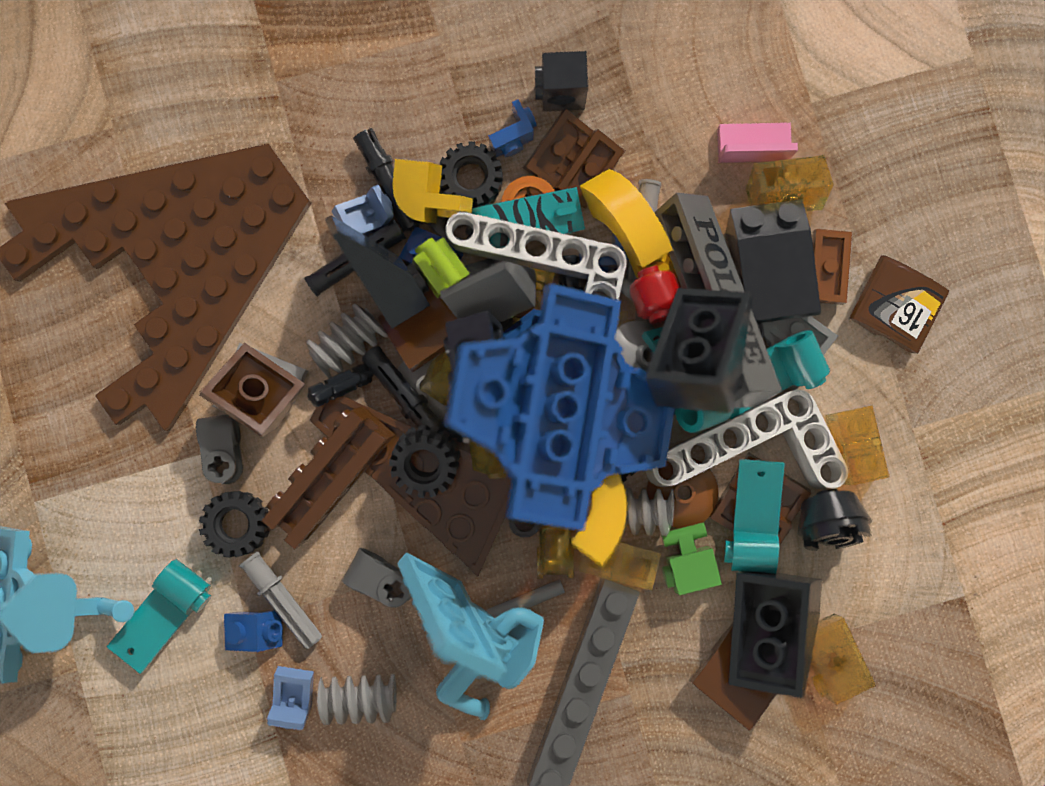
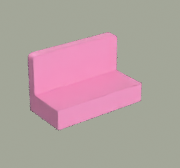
M791 123L720 124L717 128L719 163L790 161L798 151V143H791Z

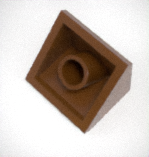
M244 343L200 391L199 396L262 438L277 429L305 383Z

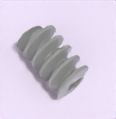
M353 304L354 318L342 313L340 314L343 322L342 327L332 321L329 323L332 335L329 336L320 330L317 332L321 342L319 345L309 339L306 341L310 356L328 378L332 377L329 368L338 373L343 371L341 359L349 364L355 362L353 350L361 355L366 353L364 341L372 346H376V332L383 337L388 336L367 308L363 309Z
M627 488L625 493L627 507L624 532L629 524L631 533L638 535L642 525H644L646 534L652 536L658 525L662 536H667L671 526H673L674 490H671L667 500H664L661 489L656 490L653 499H649L646 489H642L639 498L635 499L632 489Z
M391 674L388 685H384L381 676L376 675L373 686H369L366 675H362L359 686H354L351 676H347L344 687L339 686L337 677L334 676L330 686L325 688L322 677L320 678L317 704L319 716L324 725H329L334 716L337 723L343 725L346 723L348 715H350L352 723L359 724L363 713L367 722L371 724L375 722L378 712L382 722L388 723L392 713L396 711L397 688L395 674Z

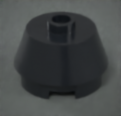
M826 489L817 492L815 496L809 497L802 502L798 535L802 537L804 548L807 550L818 551V544L825 546L835 545V549L846 548L863 543L862 535L864 537L872 536L869 526L872 523V519L854 492Z

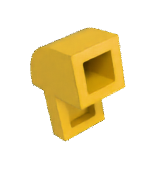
M395 159L393 174L394 197L400 209L410 218L436 224L437 216L451 218L459 212L472 213L473 198L439 194L442 165Z

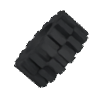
M469 141L467 146H463L462 142L456 144L457 149L452 150L450 148L446 151V158L442 157L440 165H442L440 183L442 193L473 198L472 209L490 205L491 200L495 201L498 198V192L502 189L503 185L500 160H497L496 153L493 150L488 151L487 146L482 143L480 147L475 146L474 141ZM474 164L483 170L485 178L478 188L465 189L458 183L457 174L463 166Z
M420 425L417 431H415L414 427L408 429L406 435L404 433L401 435L391 453L392 456L389 460V466H393L390 471L392 478L398 476L396 485L399 488L404 484L408 487L405 492L410 495L414 489L418 490L417 497L424 498L426 492H429L430 497L437 496L438 490L441 493L446 491L448 485H451L460 463L458 462L460 451H455L457 443L454 439L450 442L448 441L450 435L448 432L444 431L442 435L437 433L439 427L432 426L430 431L426 430V425ZM418 450H428L438 458L439 467L433 472H422L413 466L411 461L412 454Z
M241 491L221 493L222 495L213 497L210 500L211 503L205 505L202 510L205 511L204 516L199 518V523H203V529H199L200 536L205 535L206 540L203 541L206 547L211 546L213 553L223 554V557L227 558L244 556L260 548L264 544V538H267L270 532L267 531L268 526L262 522V519L269 512L267 507L262 506L261 503L263 501L259 497H253V494ZM231 510L243 512L248 519V529L240 538L228 536L222 527L224 516Z

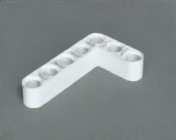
M460 212L454 214L447 222L446 234L449 243L459 252L585 279L587 281L584 292L590 294L603 292L610 299L619 300L626 268V257L619 247L470 213ZM460 225H468L474 230L472 237L465 241L456 239L453 236V232ZM495 233H504L509 237L510 242L505 248L497 249L489 243L490 237ZM533 240L540 241L545 245L546 252L542 256L533 257L526 252V245ZM569 248L576 249L580 252L582 261L576 265H569L563 260L562 252ZM604 256L612 257L617 263V270L613 273L602 271L598 265V260Z
M797 389L768 400L733 419L727 420L668 449L667 461L673 467V475L669 480L661 478L658 468L647 469L646 474L650 482L656 486H673L780 433H783L805 480L813 488L834 489L840 487L848 478V468L813 397L805 390ZM790 398L794 399L799 405L797 416H793L788 411L787 404ZM758 414H762L767 418L768 428L765 432L760 431L756 427L755 420ZM726 429H730L736 434L737 442L733 448L728 447L724 443L723 434ZM806 431L811 432L815 437V445L812 449L808 448L804 443ZM695 444L701 446L705 452V459L701 464H697L691 458V449ZM824 463L831 469V478L828 482L824 481L820 474Z

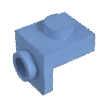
M379 185L371 187L364 196L335 205L331 211L335 218L363 235L373 234L387 225L394 217L392 203L389 197L383 194Z
M277 667L274 674L273 703L267 717L268 725L285 729L302 730L312 707L314 671Z

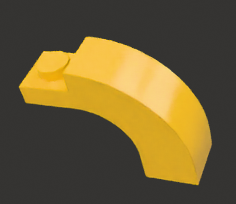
M608 169L580 185L592 217L603 222L617 237L626 252L636 279H638L637 273L651 266H658L660 271H671L677 278L669 252L673 250L671 243L654 211L629 180L620 173Z
M619 474L608 475L601 481V486L590 492L593 500L590 516L585 523V529L580 530L571 542L572 547L602 569L616 551L625 528L626 495Z

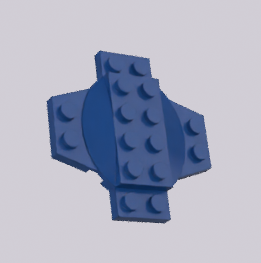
M549 284L544 288L539 324L533 325V327L527 329L516 339L478 342L458 346L445 425L495 453L499 462L508 473L507 478H512L506 517L584 530L590 492L601 486V481L608 475L666 466L675 408L656 406L645 379L647 372L641 368H634L625 362L621 354L624 350L615 339L621 301Z

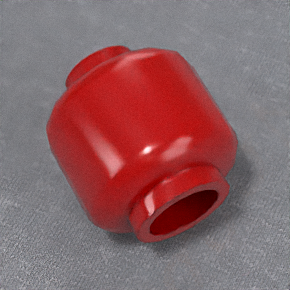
M651 266L637 273L638 279L630 285L629 292L638 317L646 320L649 319L650 324H656L666 321L679 285L674 273L667 270L660 271L658 266Z

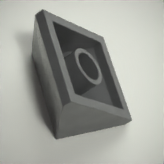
M502 261L440 291L443 301L458 319L488 310L499 322H502L535 306L537 275L533 268Z

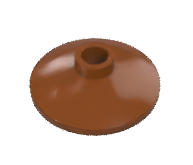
M692 458L693 461L696 462L697 464H701V463H702L701 461ZM668 461L665 467L658 468V473L664 480H669L673 475V467ZM710 469L673 486H656L650 480L647 483L646 491L649 499H653L656 490L661 489L664 500H667L671 490H674L673 526L671 527L683 528L702 523L710 517L717 505L718 484ZM685 485L689 487L691 493L689 498L682 500L678 496V489Z

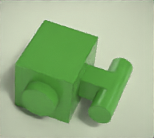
M703 522L671 530L667 536H662L661 534L664 547L676 544L679 546L680 553L665 556L667 566L662 567L667 588L673 587L674 592L678 595L722 585L713 548L705 546L696 549L695 539L707 537L706 527Z

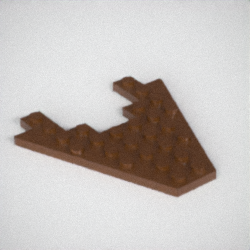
M263 144L10 200L5 205L23 231L0 246V261L12 278L21 282L75 243L79 246L90 264L96 269L101 268L123 251L127 252L163 303L133 324L154 354L95 396L115 425H121L147 406L162 429L169 431L174 427L312 203L269 144Z

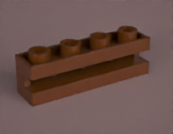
M363 406L351 411L346 409L333 423L336 430L329 439L324 436L318 441L310 452L314 457L307 466L301 464L288 478L292 483L285 492L279 491L266 505L270 511L262 519V522L272 530L277 527L283 529L288 534L284 541L294 550L309 540L395 436L392 431Z

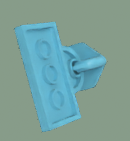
M0 526V683L17 682L18 670H20L23 662L20 645L26 651L32 653L52 652L64 648L73 636L75 616L108 615L112 616L117 622H127L132 618L134 606L127 600L118 601L104 597L76 598L77 587L70 576L61 573L34 575L33 572L27 569V560L32 552V542L29 538L30 531Z
M406 552L397 564L404 578L403 583L409 589L413 598L412 604L418 610L423 621L422 627L432 641V650L442 661L446 663L453 661L456 663L438 685L436 690L437 698L450 707L466 714L477 716L480 720H485L490 712L489 700L487 698H482L481 700L474 699L463 693L476 677L480 678L482 675L498 682L500 686L506 689H513L518 686L535 665L544 619L535 612L522 607L512 608L494 618L483 608L471 601L462 581Z

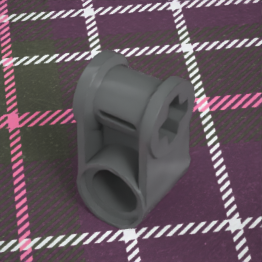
M227 414L197 419L196 436L200 446L204 476L213 483H235L243 473L239 422ZM223 462L229 463V469L223 470V473L217 472V466L223 465Z
M364 548L358 549L342 579L345 585L391 608L400 607L412 598L409 589L403 583L404 578L399 568ZM399 581L402 583L400 590L404 593L395 597L392 595L394 589L389 585Z

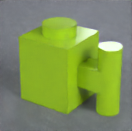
M444 237L437 242L430 238L414 250L417 256L413 258L412 263L437 298L441 296L440 291L463 281L470 274Z

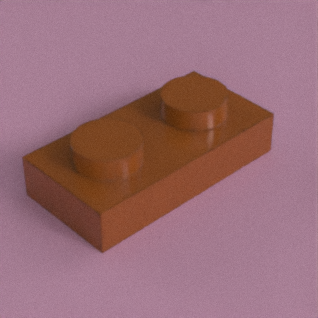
M815 229L813 231L812 243L820 303L838 305L847 303L852 232Z

